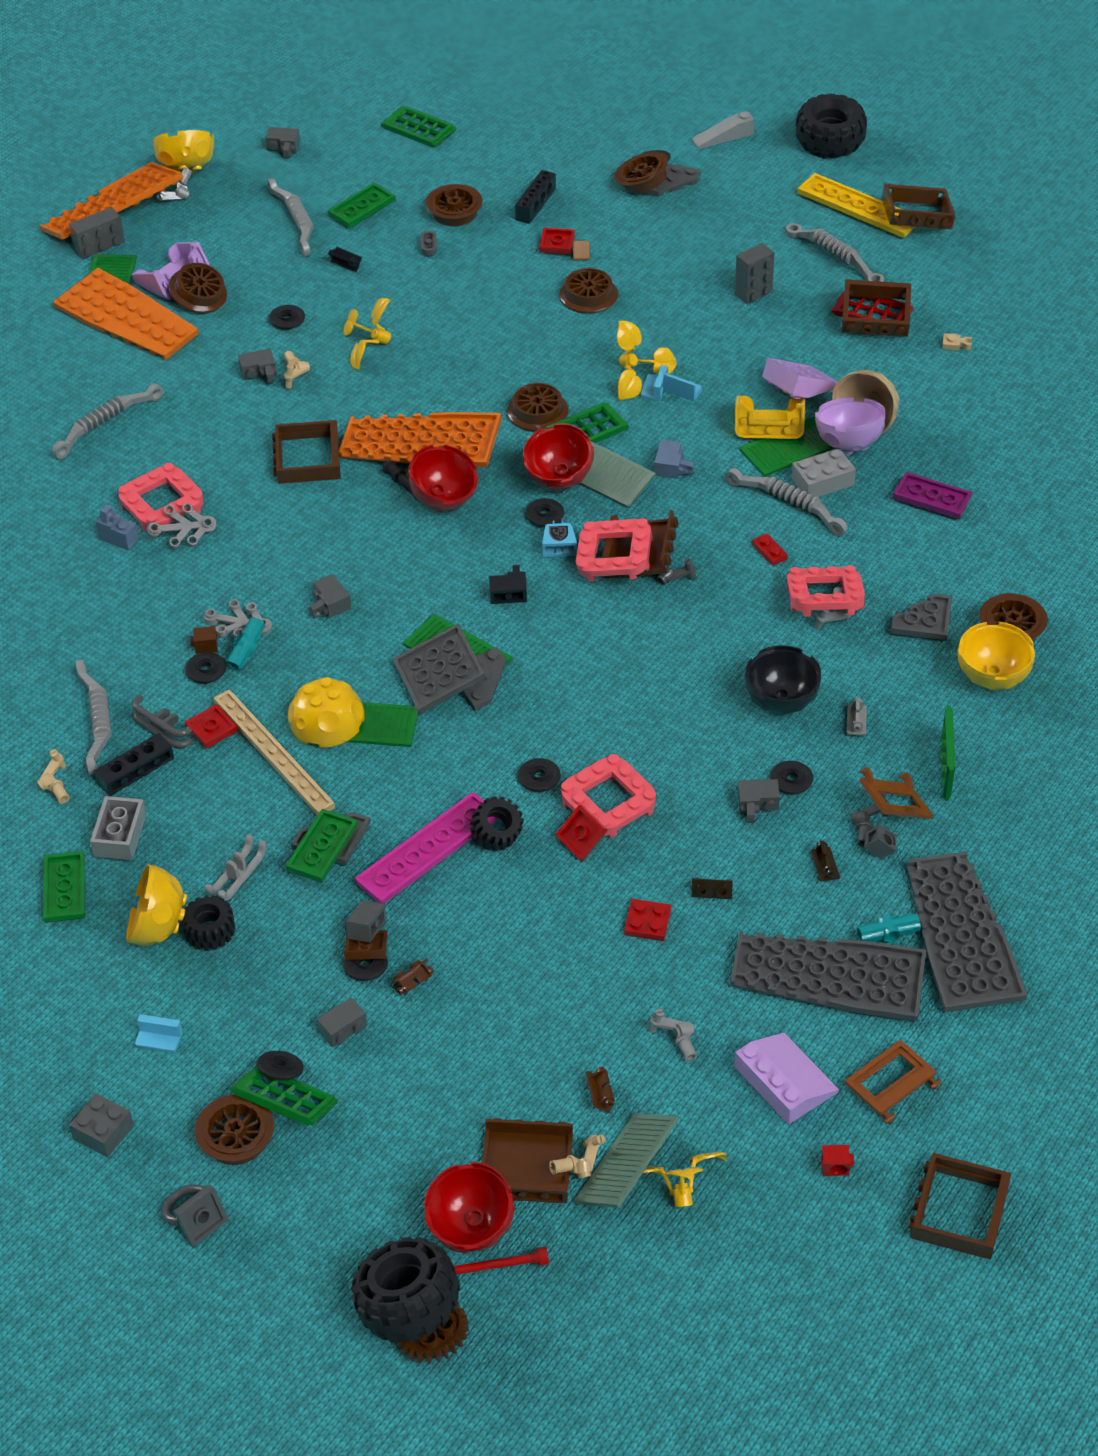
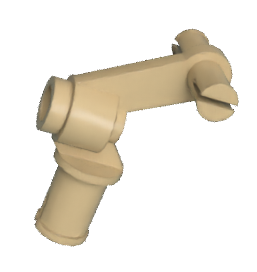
M286 351L284 353L285 357H283L287 361L284 379L286 380L285 388L290 389L292 388V380L309 372L310 366L308 362L300 361L295 357L292 351Z
M52 749L50 751L52 760L37 782L43 791L46 789L50 790V792L54 793L58 802L64 804L69 801L70 796L63 787L64 783L61 780L55 779L53 775L58 768L64 769L66 764L63 755L58 753L56 749Z
M592 1135L583 1141V1146L586 1148L584 1158L577 1159L572 1155H568L564 1159L551 1160L549 1163L551 1173L557 1174L569 1171L578 1175V1179L590 1177L598 1147L605 1142L604 1135Z

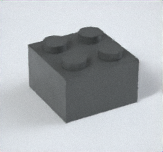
M96 1093L69 1124L73 1140L107 1158L134 1126L129 1110Z

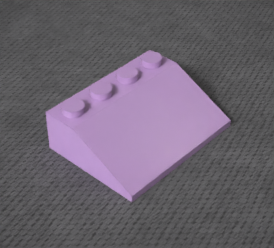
M769 357L767 358L762 375L763 378L768 380L767 383L775 385V388L783 390L782 392L791 394L790 397L800 399L801 397L809 398L831 391L838 383L837 380L810 365Z
M785 1033L752 1041L735 1052L734 1067L788 1125L839 1092V1089Z

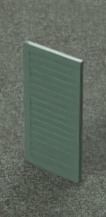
M590 441L594 450L593 463L585 479L579 484L629 508L656 475L655 472Z
M634 1113L575 1198V1203L619 1208L679 1118L671 1115Z

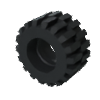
M493 796L491 799H485L477 807L470 820V825H472L470 832L474 833L473 839H478L479 842L477 844L480 846L482 844L485 845L487 850L492 848L493 851H497L499 848L500 850H505L506 847L509 848L523 829L524 819L521 818L522 812L517 810L518 806L516 804H511L512 800H504L505 797L500 796L497 799V796ZM488 817H497L502 820L506 830L499 831L492 828L488 822Z
M205 895L204 898L198 897L195 898L196 901H190L188 903L189 906L184 908L185 914L182 920L187 942L189 941L192 947L196 946V949L204 948V951H209L211 948L216 950L219 946H225V942H230L231 936H234L235 922L230 904L221 897L217 899V896L214 895L212 897ZM215 921L212 924L203 925L205 922Z

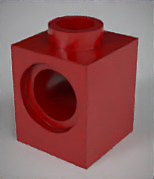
M822 1145V1175L849 1176L850 1167H854V1155L849 1153V1145Z

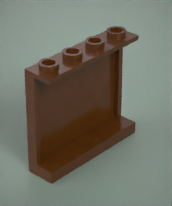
M670 510L668 519L648 521L653 536L649 554L650 567L648 571L644 570L636 576L668 572V566L671 565V553L674 551L673 541L676 540L675 530L679 525L678 518L674 516L673 510ZM618 515L611 516L610 521L619 520ZM632 537L606 538L602 558L629 557ZM629 575L604 576V578L628 577Z
M486 1119L482 1163L493 1167L505 1178L512 1191L513 1201L567 1204L570 1172L552 1174L549 1163L551 1160L564 1159L568 1155H572L573 1124L566 1122L523 1121L520 1119Z

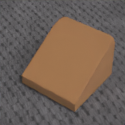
M588 240L573 241L574 260H590Z

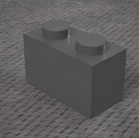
M362 900L351 916L345 921L347 939L370 943L386 922L385 904Z
M351 997L317 1018L318 1031L334 1047L346 1041L348 1037L356 1032L362 1031L367 1026L366 1013Z

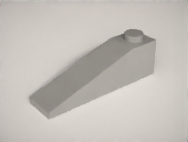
M748 111L735 114L693 137L692 142L697 149L754 135V118Z

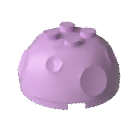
M854 397L839 398L828 401L819 407L818 413H815L816 426L824 442L836 449H841L844 454L849 455L853 451L867 450L868 446L877 441L885 427V409L879 402L864 398V402L854 401Z

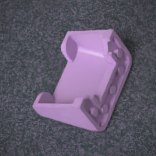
M199 242L175 243L168 250L170 263L160 270H155L151 273H147L145 270H137L131 274L135 283L163 299H174L169 290V281L174 273L189 263H204L210 266Z

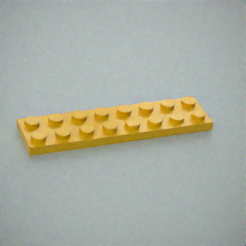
M814 173L797 188V193L899 237L905 238L915 228L914 226L890 225L881 200L817 173Z

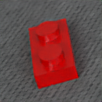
M768 533L752 540V545L772 566L787 560L788 554Z

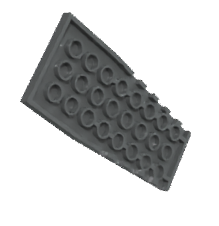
M967 852L910 859L907 862L927 959L944 1012L1024 1001L1027 999V993L1010 945L1001 926L997 924L994 910H991L988 904V897L984 895L981 889L982 884L974 874L975 869L967 859Z
M743 932L739 933L731 986L855 1013L918 1021L926 957L925 949L860 940L838 939V942H829L827 938L820 937L816 941L806 940V936L789 939L784 938L785 935L777 934L776 938L764 937V933H757V936L743 935Z

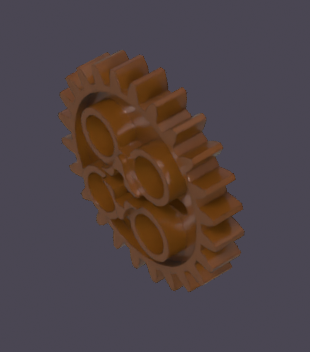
M457 1302L455 1311L449 1315L450 1319L443 1326L440 1325L436 1328V1332L428 1336L419 1337V1340L411 1342L404 1340L401 1343H397L398 1349L402 1350L404 1356L409 1354L411 1361L417 1357L419 1363L424 1358L427 1359L428 1364L431 1363L432 1358H436V1361L439 1363L440 1356L449 1359L448 1353L456 1354V1346L463 1347L462 1340L467 1339L466 1332L469 1331V1322L464 1308H460L459 1302Z

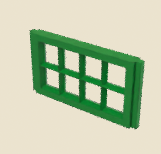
M407 106L400 107L381 123V127H384L386 130L432 148L436 147L456 130V126ZM405 114L412 116L408 120L402 118ZM416 118L422 120L419 124L412 122ZM396 121L403 123L400 127L393 125ZM426 122L433 124L430 128L423 126ZM407 125L414 127L411 131L404 129ZM437 126L444 128L441 132L434 130ZM418 129L425 131L422 135L415 133ZM429 133L435 135L433 139L426 138Z
M607 402L553 423L571 425L578 422L582 426L580 429L584 432L587 431L591 436L589 437L590 441L594 443L629 428L628 423ZM603 411L608 416L598 420L594 415ZM591 417L595 422L587 426L581 421ZM612 420L617 425L606 429L603 424ZM551 424V425H549V426H546L545 429H548V428H551V427H554V426H553V424ZM597 426L604 430L596 435L590 431V429Z
M947 705V708H945L941 734L942 787L945 801H949V798H951L955 772L954 722L951 705Z
M257 1066L230 1087V1091L234 1092V1095L307 1126H313L338 1103V1099L335 1096L295 1079L277 1080L267 1077L260 1072ZM264 1077L272 1082L268 1085L258 1081V1079ZM278 1083L280 1085L288 1087V1089L286 1091H282L280 1089L275 1088L274 1086ZM252 1085L254 1087L261 1089L262 1091L256 1093L247 1088ZM295 1090L305 1096L299 1098L290 1093ZM269 1092L273 1095L278 1096V1098L276 1100H272L263 1095ZM311 1097L321 1101V1103L315 1105L306 1100ZM285 1099L295 1104L289 1107L279 1102ZM299 1106H302L306 1109L311 1110V1112L309 1114H305L296 1109Z

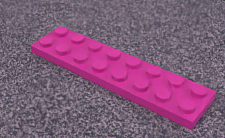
M474 792L470 793L355 877V883L375 901L385 904L473 838L474 833L470 832L472 826L470 825V820L477 807L484 800ZM488 817V822L491 825L499 818Z

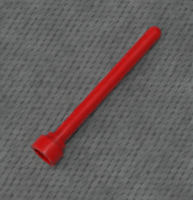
M540 1247L531 1254L456 1265L454 1268L457 1275L534 1262L535 1265L540 1264V1266L549 1265L547 1247Z

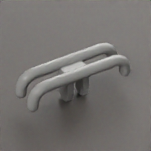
M250 834L246 835L245 845L241 852H234L232 856L233 861L228 860L225 863L226 870L213 886L211 884L205 885L206 893L212 896L218 892L219 898L221 897L225 901L230 900L264 858L267 849L266 842L264 840L259 841L258 852L246 867L245 858L253 846V836ZM229 878L235 880L226 892L220 890Z

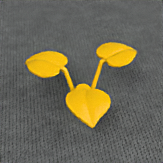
M380 298L374 305L371 313L373 318L371 322L377 329L371 330L355 323L358 311L352 309L349 312L343 328V334L348 336L352 332L353 327L356 326L370 332L373 340H360L353 347L350 363L355 369L360 370V361L366 343L379 344L380 342L385 345L389 343L391 332L381 327L378 321L391 299Z
M618 321L617 343L622 350L626 351V354L620 356L619 363L622 367L628 369L623 371L619 377V400L634 398L641 392L642 381L640 377L636 376V371L631 368L637 363H654L653 372L657 375L661 365L668 366V374L676 367V359L672 351L665 347L658 348L654 352V360L638 359L635 354H632L631 352L635 350V346L641 343L642 334L640 329L629 321Z
M724 1152L703 1153L689 1158V1160H692L690 1168L665 1172L664 1167L648 1166L643 1173L653 1172L663 1176L670 1195H674L675 1207L693 1205L691 1192H693L694 1174L703 1171V1168L695 1167L696 1163L707 1158H719L726 1161L727 1155ZM667 1175L680 1176V1184H674L675 1189H673ZM684 1177L689 1179V1185L684 1183Z

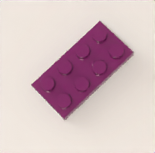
M906 472L893 493V499L960 519L972 498L973 492Z

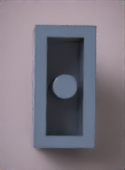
M661 440L654 462L655 476L678 479L680 474L693 473L694 462L683 460L684 450L681 449L682 442Z
M106 504L101 509L100 517L96 520L99 539L130 550L139 540L136 524L121 519L120 515L114 513L112 506Z

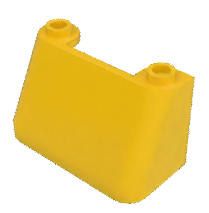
M736 397L735 433L739 437L797 439L804 434L805 397L790 399L788 410H754V403L750 397Z

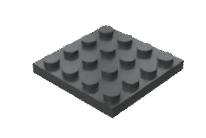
M459 623L393 658L420 714L487 678Z

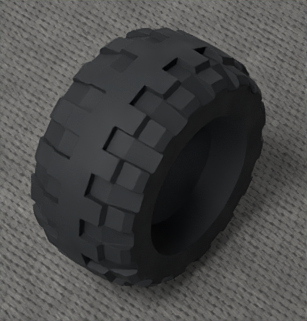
M821 94L808 99L798 111L796 137L799 143L802 144V147L813 155H819L824 158H839L840 156L850 155L851 152L859 149V146L866 137L867 116H865V111L861 104H857V101L853 98L850 99L842 94Z
M406 1237L394 1242L393 1240L384 1243V1246L379 1249L376 1248L368 1254L369 1257L366 1260L363 1259L357 1267L358 1271L354 1274L351 1286L353 1293L351 1297L356 1312L365 1328H369L372 1334L383 1340L389 1339L391 1342L401 1343L404 1340H409V1342L419 1340V1337L428 1336L435 1332V1329L440 1325L443 1326L450 1319V1313H453L456 1309L459 1299L460 1282L454 1265L443 1248L434 1242H429L427 1239Z

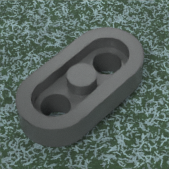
M433 231L421 233V253L426 256H432L437 252L436 233Z

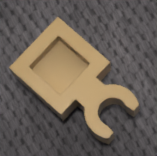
M944 333L942 349L959 351V348L971 350L972 337L960 338L958 334Z

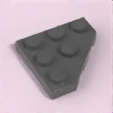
M667 164L665 180L657 187L643 192V194L659 197L664 195L666 191L674 192L682 189L684 185L697 184L701 170Z
M932 594L928 597V600L922 603L919 601L908 607L907 611L893 615L891 634L947 640L952 596Z
M498 647L476 656L487 678L462 691V694L474 711L491 704L493 701V695L500 682L502 671L506 666V658Z
M354 812L345 814V816L358 820V826L335 862L345 866L371 823L370 817ZM308 827L300 829L291 843L293 850H296L309 830Z

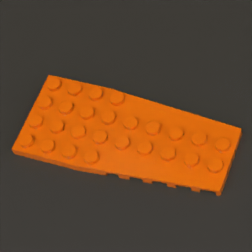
M150 162L98 191V196L90 195L86 198V203L78 202L74 205L75 209L64 210L62 216L52 217L49 219V223L45 225L40 224L39 226L41 231L63 240L71 236L70 223L110 207L119 212L129 206H136L141 200L149 199L156 192L164 191L169 185L177 184L183 178L182 173Z
M100 268L95 269L53 301L55 308L103 333L106 331L110 332L111 336L116 339L121 337L127 344L132 342L137 345V348L141 350L145 348L154 356L159 354L163 357V360H167L199 334L198 328L135 287Z
M472 412L430 413L429 416L422 417L421 413L413 414V417L397 414V418H388L387 415H381V418L371 419V415L364 416L363 419H355L354 416H351L339 449V454L342 458L376 461L394 460L399 463H410L415 453L421 448L433 444V447H444L445 444L466 453L473 460L476 467H488L502 416L501 413Z

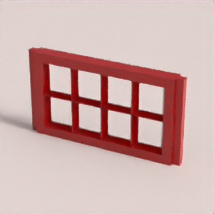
M844 291L831 310V313L843 317ZM858 297L861 298L859 303L849 300V306L856 308L853 312L848 311V317L875 319L870 317L873 312L882 315L880 319H885L887 316L904 321V302L894 299ZM864 300L875 302L872 307L862 304ZM879 303L888 307L886 310L876 308ZM910 306V313H911L912 310H913V306ZM891 307L901 310L899 314L889 311ZM859 309L869 311L866 316L857 313Z

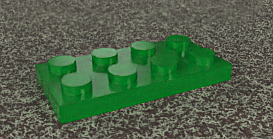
M372 183L329 209L328 215L350 229L394 202L395 195L376 183Z
M321 809L287 862L286 871L322 883L356 830L358 820Z
M84 851L44 855L43 918L45 923L85 919Z

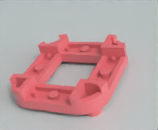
M166 463L164 466L158 467L120 486L118 489L122 509H127L141 524V528L145 532H147V526L150 523L155 522L159 525H165L176 521L164 514L165 506L154 511L141 498V495L163 484L167 487L171 486L182 497L168 504L174 506L175 511L181 516H185L182 513V506L185 503H190L193 510L197 513L201 512L204 503L201 489L180 468L172 463ZM186 507L184 510L189 511L190 508ZM171 509L166 510L168 513L173 512Z
M647 519L586 522L580 533L576 556L579 575L586 577L589 582H594L595 576L629 575L630 580L637 579L636 575L644 570L648 571L650 567V546L653 536ZM632 537L629 557L596 558L597 547L601 539Z
M855 566L809 567L801 569L792 567L787 575V590L789 592L790 609L792 612L797 610L803 612V616L811 617V610L846 609L848 616L855 615V610L864 609L865 592L860 573L856 571ZM840 582L841 588L844 589V594L836 592L833 594L816 593L809 595L807 583Z
M611 754L609 757L595 762L568 778L561 785L564 808L569 807L574 811L579 804L584 806L608 830L604 836L610 835V838L617 836V830L646 814L648 817L652 815L656 805L655 789L627 761L616 754ZM607 779L611 781L616 780L633 797L604 813L585 792Z

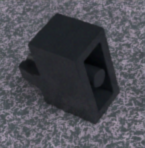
M512 565L513 572H507V575L489 576L491 604L527 602L526 572H520V565Z

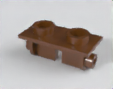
M426 958L422 962L417 960L410 966L409 971L398 973L393 978L394 982L391 988L397 986L398 994L406 995L417 987L413 979H416L421 984L430 978L434 971L431 966L427 967L425 965L428 959Z
M598 1067L595 1073L586 1071L594 1108L610 1113V1107L613 1106L615 1099L611 1086L607 1085L610 1083L608 1071L604 1067Z

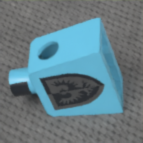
M555 519L553 524L545 525L542 541L543 557L577 556V541L570 523H563L561 519Z

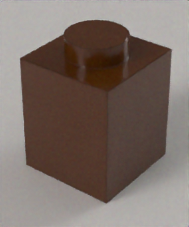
M215 626L193 628V636H190L191 647H195L196 654L218 652Z

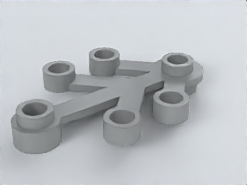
M185 503L182 506V513L196 520L195 522H190L177 513L174 506L166 505L164 514L167 517L173 518L178 523L159 525L155 522L150 523L147 526V535L151 538H158L162 532L180 531L176 537H172L169 541V546L172 549H177L181 541L192 529H198L194 535H190L187 538L188 546L196 547L204 533H210L215 530L216 520L212 516L200 515L193 510L190 503ZM188 507L190 510L186 511L184 508ZM171 509L173 512L168 513L166 510ZM194 539L196 542L191 543L189 540ZM176 541L178 544L173 545L172 542Z
M237 599L229 601V609L237 617L218 614L214 609L205 611L204 621L207 625L212 626L219 621L231 624L229 626L219 625L216 627V633L219 637H225L228 633L233 632L235 639L238 636L237 634L243 632L242 628L249 621L241 610L240 602ZM248 603L246 605L247 613L264 622L265 628L261 635L269 634L272 629V622L260 616L255 603Z

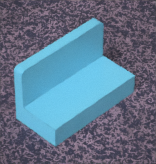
M661 365L658 375L650 373L647 375L641 391L642 398L661 399L664 391V376L668 373V366Z
M668 373L664 376V391L692 401L702 392V386Z
M139 1014L137 1020L139 1033L135 1046L175 1053L183 1033L180 1020Z

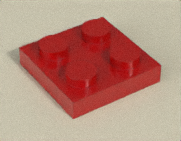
M544 227L539 252L571 254L575 229Z
M217 704L185 721V727L192 728L191 733L205 749L238 732L237 725Z
M579 804L555 835L580 860L584 861L608 830L584 806Z
M632 899L624 935L665 941L672 905Z

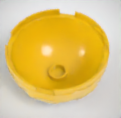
M177 131V136L169 137L168 133L153 138L154 153L158 161L165 167L182 172L183 167L192 171L191 174L202 170V167L210 161L214 151V134L211 137L208 131Z
M983 622L969 628L962 635L957 656L961 670L964 671L972 683L988 690L998 691L1010 689L1027 677L1033 668L1035 652L1032 639L1020 628L1004 622H999L998 625H987V622Z
M328 677L304 684L295 694L288 709V721L293 735L306 745L308 743L319 744V748L333 747L347 742L359 732V727L365 719L362 701L351 686L344 681Z
M147 864L135 895L140 896L137 909L131 907L126 932V941L139 946L153 945L164 941L172 933L177 934L179 928L178 920H183L185 909L182 906L185 905L187 894L183 893L179 881L163 868Z

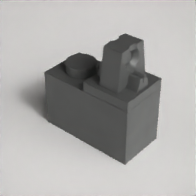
M269 127L266 135L267 151H281L284 154L283 158H290L291 154H297L300 144L299 129Z
M271 348L238 355L243 380L260 377L261 379L266 378L268 383L274 382L273 377L277 376Z
M333 574L313 582L314 590L312 593L317 602L310 605V613L314 618L325 614L328 618H331L351 609L350 595Z
M778 779L738 781L740 814H746L747 823H755V814H759L762 810H779Z

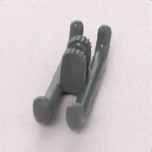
M137 695L133 699V719L138 724L155 735L160 733L175 748H186L193 743L192 738L179 741L170 736L185 737L192 732L191 727L181 730L172 727L177 723L178 715L175 713L170 715V710L167 708L160 710L154 715L139 705L144 699L142 695Z

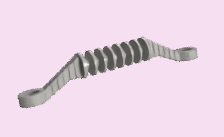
M274 178L267 179L270 193L285 201L291 217L302 234L299 244L303 257L310 256L308 240L314 225L300 198L277 187Z
M790 223L786 226V235L788 237L809 238L813 243L836 255L837 258H841L847 264L857 267L867 281L876 280L884 282V277L881 274L872 273L856 249L843 243V241L833 235H829L823 229L802 230L801 225L797 223Z
M153 383L147 388L146 392L115 396L114 400L110 399L108 403H103V406H98V410L93 409L92 413L89 412L87 416H82L81 419L75 421L65 441H58L54 444L52 448L53 455L59 459L65 458L78 437L86 435L88 430L92 431L94 429L93 427L97 428L99 424H104V421L114 418L115 414H120V411H125L132 404L159 400L163 395V388L157 383Z
M731 468L725 474L726 481L734 487L738 485L759 487L767 493L772 492L773 496L778 495L779 499L784 498V501H790L792 505L796 503L798 508L802 506L803 510L808 509L809 513L818 515L836 536H842L848 529L843 519L838 517L833 519L823 503H821L819 497L815 496L813 498L812 494L807 495L806 491L801 492L800 488L795 489L793 485L789 487V483L785 482L783 484L782 480L777 481V478L774 476H743L735 468Z
M84 659L76 660V668L79 679L89 689L88 697L92 735L95 740L86 757L88 772L91 776L95 775L94 770L97 769L96 760L112 736L107 691L87 674Z

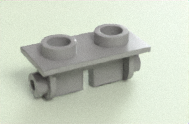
M855 698L852 701V705L847 706V735L866 736L867 706H863V701L860 698Z

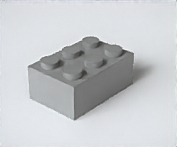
M835 449L792 463V480L801 489V492L806 491L807 495L812 494L813 498L855 485L856 469L841 449Z
M104 797L90 840L94 857L133 860L146 818L143 799Z

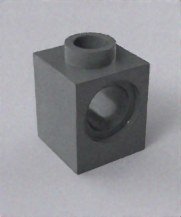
M878 824L865 833L864 848L883 859L896 851L897 835L881 824Z

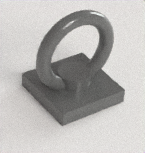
M210 1184L206 1187L202 1185L182 1187L173 1192L162 1206L164 1220L172 1225H180L188 1243L193 1247L229 1220L214 1187ZM195 1194L174 1210L175 1216L171 1214V1208L177 1200L186 1195Z

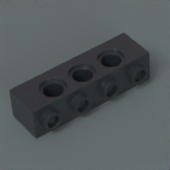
M544 170L540 171L515 204L516 221L527 224L533 221L556 190L555 173Z
M158 733L94 770L97 784L108 796H112L173 760V749L166 739Z

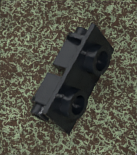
M337 246L328 252L331 262L357 272L363 258Z

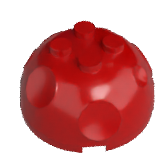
M553 424L554 427L545 430L543 428L539 429L528 439L523 450V460L528 474L538 485L550 490L561 491L578 485L585 479L593 463L594 450L589 437L583 430L570 424Z
M433 444L421 448L413 456L408 468L409 484L415 498L429 509L435 511L455 510L465 504L474 494L479 480L476 472L477 467L473 460L460 449L445 444L444 447H433Z
M471 1162V1164L460 1166L456 1164L444 1170L431 1183L424 1200L425 1220L429 1230L446 1248L460 1253L488 1249L498 1243L501 1237L508 1232L515 1211L512 1191L505 1178L493 1167L478 1162Z

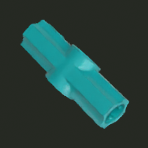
M251 617L243 632L235 638L233 642L234 647L225 661L229 668L236 671L241 670L248 656L257 648V640L265 628L264 622L261 619Z
M915 913L896 918L892 915H885L875 923L857 926L856 932L860 941L875 942L884 940L889 943L896 941L901 935L920 931L921 925L920 919Z

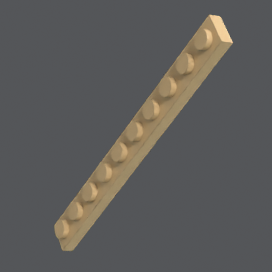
M230 689L214 697V703L237 725L240 732L317 816L321 809L331 811L335 808V803Z

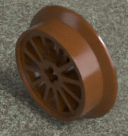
M646 152L636 155L625 161L617 169L614 176L615 180L630 193L649 191L665 180L668 157L661 152Z
M463 184L440 186L431 191L426 198V206L432 213L433 218L445 226H462L470 223L476 218L477 211L483 202L481 194L475 188Z
M186 264L174 273L169 281V290L172 297L178 304L188 310L200 313L213 312L221 308L226 302L227 290L224 280L215 268L207 264Z
M583 268L568 275L559 296L562 303L571 310L582 313H595L611 307L618 298V290L606 272L595 268Z
M531 383L522 386L515 392L513 399L507 407V415L510 421L516 426L530 431H538L541 428L545 429L546 426L565 419L569 411L567 402L562 398L560 391L554 386L545 383Z
M1007 593L994 596L987 600L980 610L981 623L987 622V625H998L999 622L1014 625L1027 633L1033 642L1043 633L1048 623L1047 613L1044 608L1034 599L1021 594Z
M234 1094L223 1096L214 1100L202 1110L196 1121L195 1137L200 1148L215 1160L228 1165L244 1164L260 1155L270 1141L274 1130L273 1115L269 1109ZM236 1115V1118L230 1119L229 1116ZM241 1115H246V1117L242 1121L240 1119ZM222 1119H225V1120H226V1123L223 1124V1123L220 1122V1121H221Z

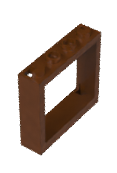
M884 184L881 198L890 225L939 229L953 228L955 212L945 188ZM893 202L939 205L941 212L895 209Z
M845 279L842 333L908 337L911 283ZM849 296L905 300L904 321L848 317Z
M337 420L275 425V433H272V439L275 443H272L273 454H276L273 455V465L276 466L273 467L274 477L278 479V484L341 479ZM331 437L332 464L283 468V440Z
M932 1153L930 1162L926 1161L923 1173L927 1174L926 1179L921 1178L918 1191L922 1192L921 1198L916 1197L913 1210L917 1211L916 1216L911 1215L908 1229H912L911 1239L991 1260L1011 1173ZM935 1172L998 1188L985 1242L922 1225Z

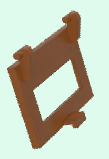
M868 767L859 771V773L865 776L859 782L883 814L931 819L934 816L913 789V782L908 772L899 775V778L904 780V783L874 779L871 769ZM880 793L911 796L917 806L887 804Z
M899 1040L847 1078L845 1084L877 1114L882 1116L885 1124H890L896 1115L894 1113L891 1115L887 1113L889 1109L924 1083L928 1082L931 1089H937L942 1081L941 1079L935 1080L933 1077L937 1071L902 1040ZM899 1055L914 1067L877 1096H874L861 1084Z

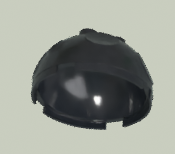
M787 645L771 646L760 650L756 657L750 658L745 670L746 688L752 701L764 711L780 715L802 711V709L813 702L818 694L822 679L820 665L813 656L810 658L802 653V649Z

